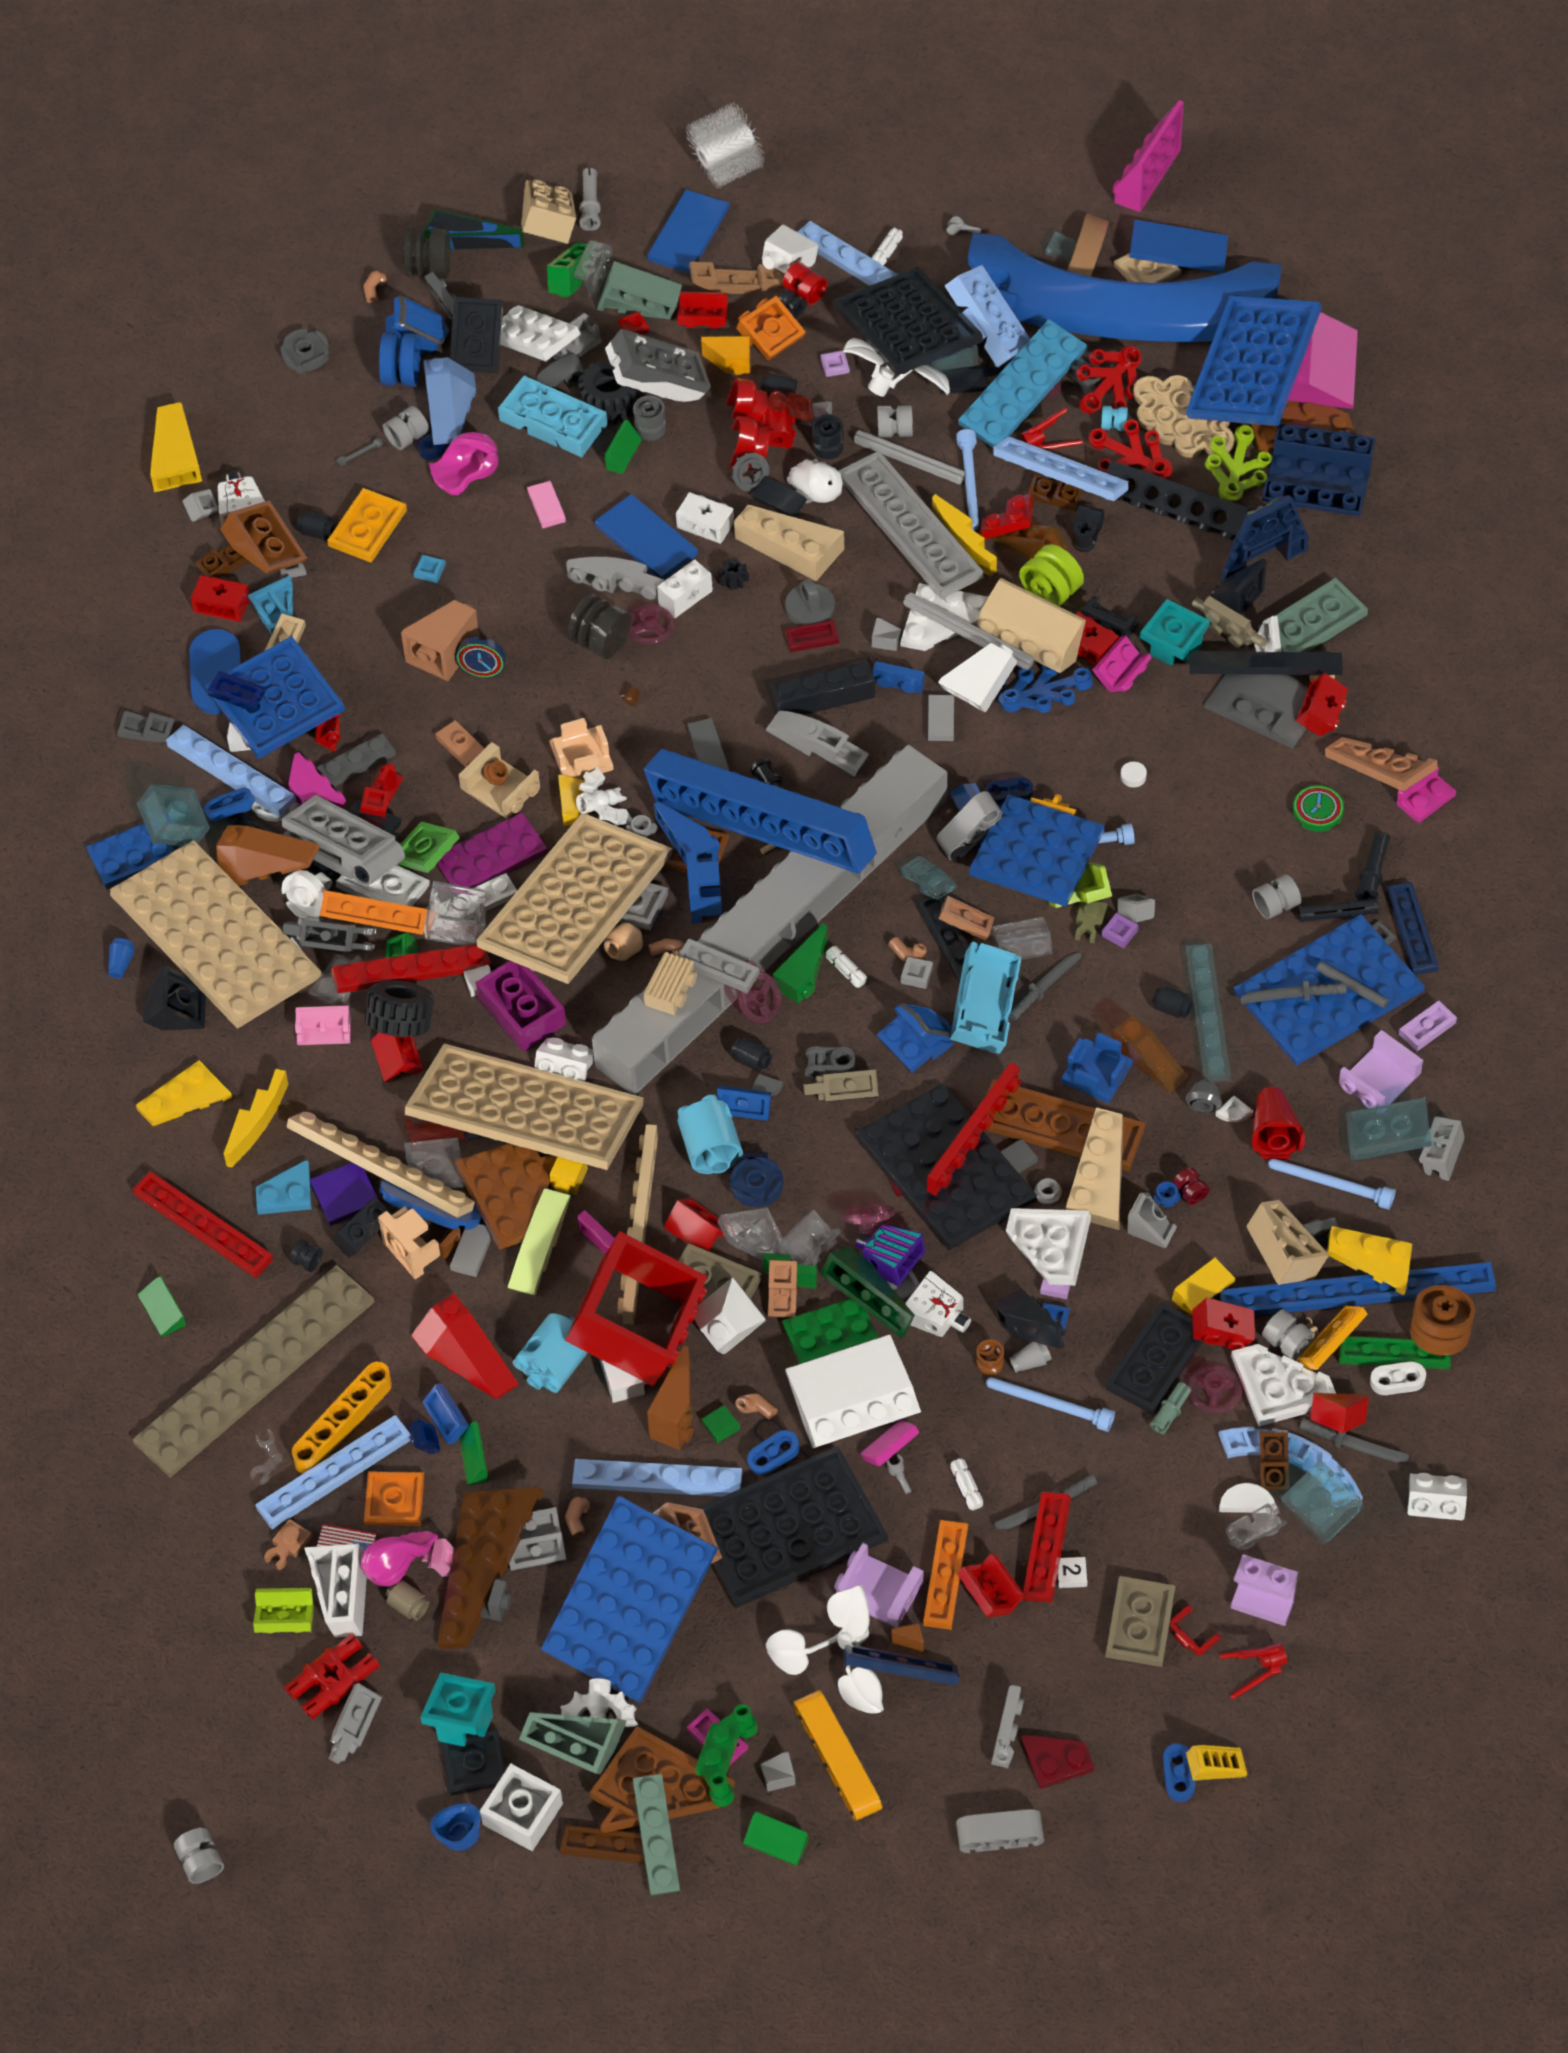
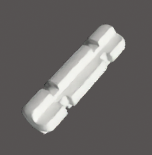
M892 228L888 233L889 236H886L872 259L884 266L887 261L886 258H889L897 247L896 243H899L903 238V232L900 229Z
M832 946L826 951V958L832 964L835 963L834 966L847 979H851L850 982L855 987L859 988L867 982V976L861 970H857L858 967L845 954L841 955L842 951L837 946Z
M959 1458L951 1462L952 1473L956 1476V1481L963 1497L967 1500L966 1503L969 1509H979L983 1506V1499L980 1493L977 1492L978 1488L970 1471L967 1470L968 1466L965 1460Z

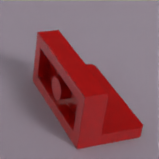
M379 1032L371 1040L385 1082H391L401 1071L417 1075L424 1070L413 1036L396 1037Z
M690 1197L677 1200L664 1228L687 1245L689 1243L710 1252L716 1238L726 1236L731 1226Z

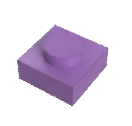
M1116 913L1102 930V937L1125 948L1137 933L1138 924Z

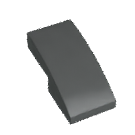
M124 711L117 736L150 742H166V739L170 736L174 719L151 712L149 717Z

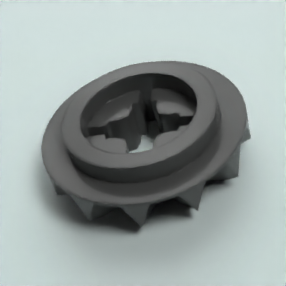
M755 452L745 453L741 458H737L735 466L732 467L733 476L731 477L736 486L744 491H754L764 476H769V465L766 459ZM748 466L754 469L750 477L744 474L748 471Z

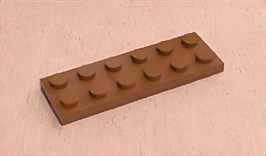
M992 1080L988 1092L991 1090V1088L994 1086L997 1080ZM1019 1087L1015 1093L1011 1092L1009 1094L1004 1109L1001 1112H996L993 1116V1123L987 1131L1017 1140L1023 1139L1030 1144L1081 1158L1096 1108ZM1123 1116L1122 1170L1130 1172L1146 1129V1123Z

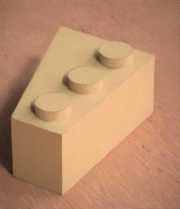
M1280 1200L1261 1202L1246 1226L1278 1285L1314 1279L1329 1256Z

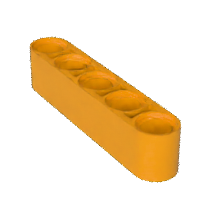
M373 1362L369 1364L295 1443L292 1448V1455L295 1467L300 1473L304 1474L326 1460L390 1391L392 1381L389 1368L385 1363ZM378 1377H382V1378H383V1379L380 1380V1381H374L375 1378H378ZM358 1397H366L363 1400H355ZM341 1416H347L344 1420H338ZM322 1436H330L324 1440L319 1439ZM306 1455H310V1456H311V1457L308 1458V1459H301L303 1456H306Z
M818 1690L794 1701L795 1712L797 1716L802 1717L800 1721L810 1740L813 1739L815 1741L813 1746L823 1764L826 1763L828 1765L826 1770L836 1788L839 1787L841 1789L839 1794L849 1812H853L852 1818L854 1821H858L881 1810L882 1804L879 1796L823 1693Z

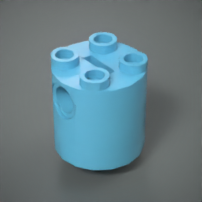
M707 1095L701 1101L690 1106H683L678 1110V1124L693 1170L702 1174L722 1173L735 1166L741 1160L743 1151L728 1104L718 1100L715 1095Z
M556 1313L549 1314L513 1360V1365L528 1377L527 1383L538 1390L543 1386L553 1393H558L587 1355V1352L565 1341L575 1319L574 1317Z

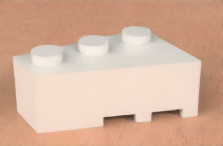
M360 1544L304 1547L317 1587L324 1619L335 1638L348 1637L350 1633L354 1636H362L367 1577L360 1568L364 1552Z

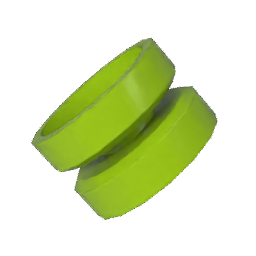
M1053 544L1045 545L1037 552L1034 558H1031L1020 569V579L1026 591L1059 607L1069 598V595H1072L1084 583V575L1077 561L1066 550Z

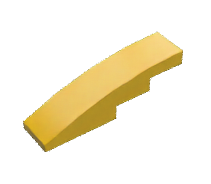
M935 494L932 497L933 514L982 571L991 577L997 572V557L985 549V538L972 530L973 520Z
M275 1069L268 1091L257 1089L250 1111L239 1109L224 1151L227 1167H233L250 1150L267 1128L288 1087L286 1071Z

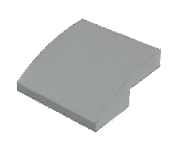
M556 1507L532 1512L533 1516L529 1523H525L519 1535L521 1540L509 1562L511 1571L566 1560Z

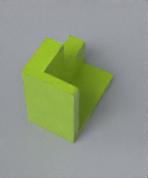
M1093 862L1088 863L1068 905L1079 901L1090 903L1112 896L1105 866ZM1049 902L1051 907H1062L1061 905Z

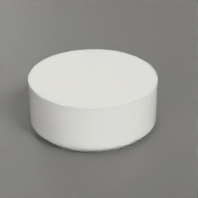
M1129 762L1122 767L1121 780L1126 786L1139 787L1145 783L1147 771L1144 765L1139 762Z

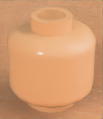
M630 923L618 925L605 938L604 948L606 953L618 961H625L640 952L643 947L642 933Z

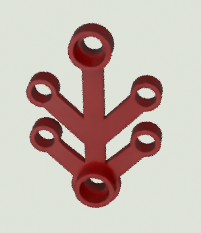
M1125 346L1119 352H1104L1101 349H1096L1089 356L1090 362L1093 365L1098 366L1104 361L1117 362L1118 364L1114 368L1090 367L1084 364L1076 370V376L1081 381H1086L1090 377L1105 378L1093 393H1088L1081 398L1080 409L1086 414H1093L1100 409L1102 404L1101 398L1111 386L1113 387L1114 402L1111 403V407L1118 409L1116 404H1119L1121 407H1127L1124 395L1128 399H1135L1134 395L1130 392V388L1134 390V385L1137 382L1136 368L1141 362V353L1134 346ZM1095 354L1100 357V360L1096 358ZM1082 370L1087 373V376L1082 373ZM1126 370L1128 386L1124 388L1123 393L1121 375Z
M1131 419L1124 424L1125 433L1129 436L1132 449L1109 438L1104 429L1096 428L1090 432L1089 442L1094 449L1108 448L1125 457L1113 461L1129 467L1141 465L1145 467L1141 471L1167 480L1172 475L1173 468L1171 462L1162 458L1159 447L1160 436L1157 431L1149 430L1145 434L1146 444L1151 448L1152 459L1143 455L1138 435L1140 429L1136 420ZM1129 426H1136L1134 430H1128ZM1097 435H1102L1100 439L1094 438ZM1151 436L1157 437L1154 441L1148 440ZM1108 458L1101 459L1098 462L1099 471L1107 473L1108 469H1102V466L1105 464L1110 465L1111 460ZM1158 467H1164L1162 471L1156 470ZM1135 480L1128 481V485L1135 482Z

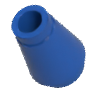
M116 938L109 945L108 976L123 978L135 953L133 949L134 944L131 941Z

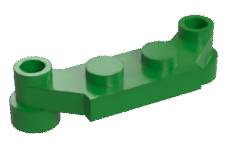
M746 1704L736 1706L733 1711L734 1713L720 1722L711 1723L695 1768L697 1775L703 1776L710 1788L709 1793L712 1803L718 1807L728 1806L734 1800L733 1788L728 1783L726 1774L739 1737L750 1738L758 1731L756 1717L751 1713L750 1707Z

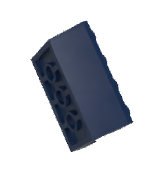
M1279 423L1262 501L1271 502L1276 497L1290 495L1296 507L1360 517L1366 496L1376 438Z

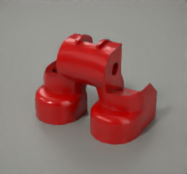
M736 378L726 401L727 406L735 407L732 413V418L735 419L732 431H739L737 446L729 464L730 469L735 466L737 458H741L745 453L755 452L766 459L769 446L791 449L793 439L796 437V430H793L795 417L792 416V408L788 403L768 401L767 393L757 389L754 381Z

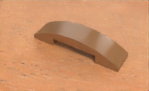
M1086 213L1067 271L1091 277L1109 221Z
M713 262L689 263L692 282L711 291L745 294L783 287L784 273L776 268L767 269L763 264H759L757 271L714 269Z

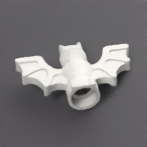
M596 767L592 772H585L583 776L585 782L581 783L578 788L584 793L578 795L576 799V805L580 813L585 814L596 811L599 814L600 820H608L617 827L621 824H631L632 818L626 809H616L609 806L627 799V797L622 796L619 792L621 788L617 787L606 791L598 790L597 787L602 785L605 780L600 769Z
M597 1678L589 1680L588 1694L581 1695L578 1692H574L573 1700L569 1704L560 1707L562 1709L561 1715L581 1716L588 1709L590 1712L589 1717L606 1718V1713L611 1709L616 1713L617 1719L627 1720L625 1727L638 1726L634 1716L636 1707L626 1703L622 1691L616 1695H611V1681L607 1679Z

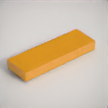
M1345 1306L1302 1352L1296 1361L1303 1364V1367L1306 1369L1318 1370L1368 1315L1365 1309L1357 1306Z

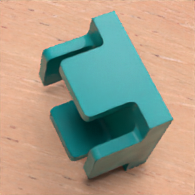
M1166 599L1140 632V639L1151 645V656L1170 666L1173 665L1175 657L1181 660L1185 659L1189 663V651H1199L1202 647L1203 634L1209 628L1210 620Z
M440 1672L421 1714L422 1724L435 1727L438 1741L465 1746L467 1742L466 1733L473 1735L478 1733V1736L484 1737L493 1718L491 1700L496 1691L495 1684Z

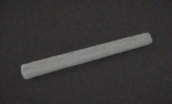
M913 593L906 595L903 602L904 606L983 648L990 643L998 647L1000 644L1005 645L1013 651L1012 655L1017 661V666L1024 670L1032 667L1034 662L1032 656Z

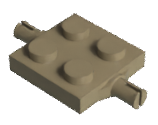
M1210 596L1205 601L1199 597L1193 600L1192 606L1202 611L1206 619L1210 620L1208 629L1215 635L1219 636L1222 634L1228 638V641L1237 648L1242 646L1247 650L1253 644L1258 645L1260 648L1266 645L1267 639L1252 629L1250 620Z

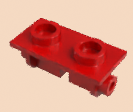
M341 713L316 727V743L336 751V745L341 736L339 733L340 721L338 720L341 717Z
M390 763L380 769L371 785V788L390 791L388 806L404 779V776L396 774V767Z

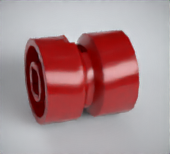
M796 262L786 271L782 285L786 290L791 289L798 297L804 298L808 305H813L825 294L828 281L817 272H813L804 263Z

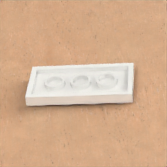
M518 305L502 318L500 345L547 361L577 338L580 332L575 325Z

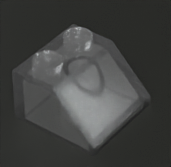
M434 881L426 918L427 939L462 946L477 944V939L486 927L484 890Z

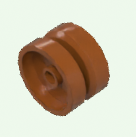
M1433 1285L1423 1289L1417 1295L1409 1330L1412 1340L1424 1351L1439 1356L1453 1355L1461 1352L1468 1345L1476 1311L1473 1300L1460 1289L1447 1285Z

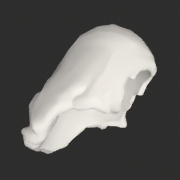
M805 459L794 468H791L787 477L788 483L796 489V492L806 497V503L812 501L827 503L836 499L842 491L843 482L841 474L835 468L827 465L826 462H818L817 459Z

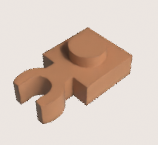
M289 1519L272 1539L273 1544L277 1547L271 1548L265 1553V1562L268 1563L273 1557H279L280 1560L276 1563V1568L278 1570L283 1569L287 1562L286 1557L290 1554L296 1558L311 1540L312 1533Z

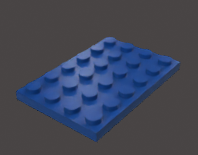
M1229 296L1187 407L1186 415L1188 419L1279 426L1322 309L1320 302Z
M1362 914L1234 987V994L1240 999L1249 992L1303 986V981H1309V986L1339 984L1316 970L1318 964L1323 961L1389 999L1387 1006L1383 1009L1346 987L1347 994L1310 995V1001H1304V997L1244 1004L1296 1066L1424 991L1425 986Z
M618 1496L541 1650L594 1679L599 1678L611 1681V1688L618 1692L622 1691L627 1697L641 1702L719 1548Z

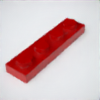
M1041 1492L1023 1590L1025 1601L1053 1602L1071 1497L1067 1493Z

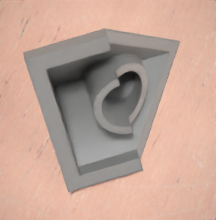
M1146 1192L1138 1195L1128 1215L1127 1233L1166 1248L1177 1226L1174 1223L1170 1224L1166 1218L1167 1216L1163 1214L1150 1193Z

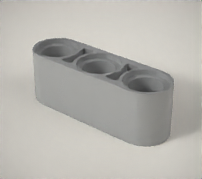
M981 792L975 795L938 834L937 842L950 861L957 860L956 857L959 856L960 858L964 857L990 830L991 826H994L1001 818L1002 811L990 793Z
M1034 1809L969 1815L961 1817L956 1821L959 1848L963 1853H970V1850L975 1849V1852L999 1850V1847L1003 1846L1004 1849L1028 1847V1844L1032 1843L1033 1846H1038L1044 1842L1041 1813Z

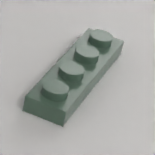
M662 1774L633 1778L650 1896L679 1892V1881Z

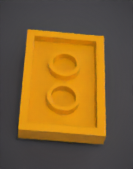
M363 488L327 540L328 547L372 563L406 513V504Z

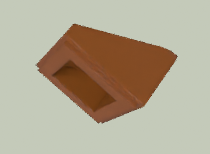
M460 1228L445 1231L437 1241L440 1257L443 1259H447L459 1245L461 1240Z
M918 1623L891 1629L892 1645L924 1653V1641Z

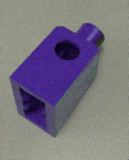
M889 1225L880 1226L873 1236L861 1233L856 1240V1248L862 1250L863 1257L872 1264L885 1280L897 1287L926 1252L922 1233Z

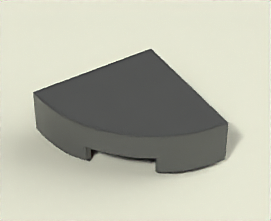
M758 1074L751 1090L772 1092V1096H776L784 1086L782 1081Z

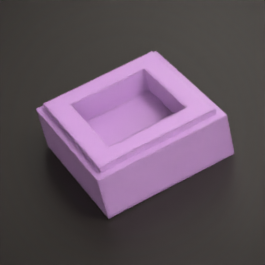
M838 351L821 355V362L826 377L849 373L845 352Z

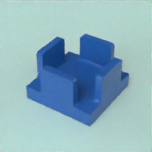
M686 852L691 924L702 923L703 916L722 915L720 888H700L702 886L720 884L718 858L698 859L696 852Z
M1101 1033L1097 1034L1095 1042L1086 1038L1085 1040L1079 1038L1068 1056V1067L1061 1078V1083L1109 1104L1131 1068L1133 1059L1121 1053V1042Z

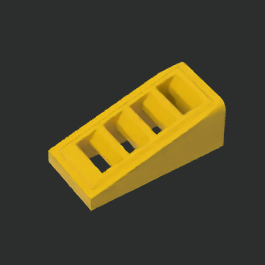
M1195 1745L1186 1753L1193 1780L1240 1778L1248 1775L1241 1748ZM1222 1757H1225L1227 1767H1224ZM1231 1757H1234L1237 1768H1233ZM1205 1758H1207L1208 1766L1205 1765ZM1213 1758H1216L1218 1767H1215Z

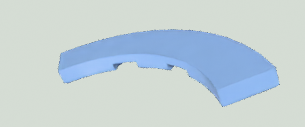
M1239 1427L1219 1431L1218 1435L1227 1458L1260 1455L1259 1432L1265 1429ZM1288 1432L1289 1463L1301 1468L1317 1480L1328 1493L1335 1508L1362 1501L1363 1497L1357 1484L1348 1471L1332 1458L1330 1453L1317 1444Z

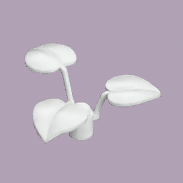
M852 338L844 347L843 352L857 354L876 364L872 374L873 378L868 388L879 396L884 397L890 387L894 388L896 383L913 370L931 380L947 395L950 392L947 377L930 365L920 366L906 374H900L894 379V373L887 365L880 370V365L884 363V360L870 344L861 339Z
M862 1585L840 1591L829 1599L827 1604L829 1618L834 1625L843 1627L834 1637L810 1648H805L804 1637L795 1630H780L770 1636L766 1642V1648L773 1662L786 1673L797 1675L802 1673L808 1666L809 1662L806 1654L834 1642H838V1645L844 1649L847 1644L859 1646L867 1640L869 1636V1608ZM847 1666L846 1672L848 1675H844L838 1680L839 1692L844 1701L853 1708L863 1712L879 1713L883 1711L882 1688L875 1673L869 1669L858 1667L852 1670L853 1666Z

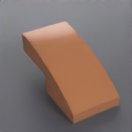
M770 1260L768 1317H795L797 1261Z

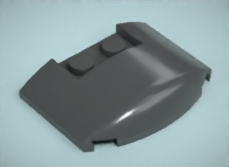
M1225 674L1204 704V708L1293 749L1307 729L1298 723L1296 719L1308 688L1291 675Z

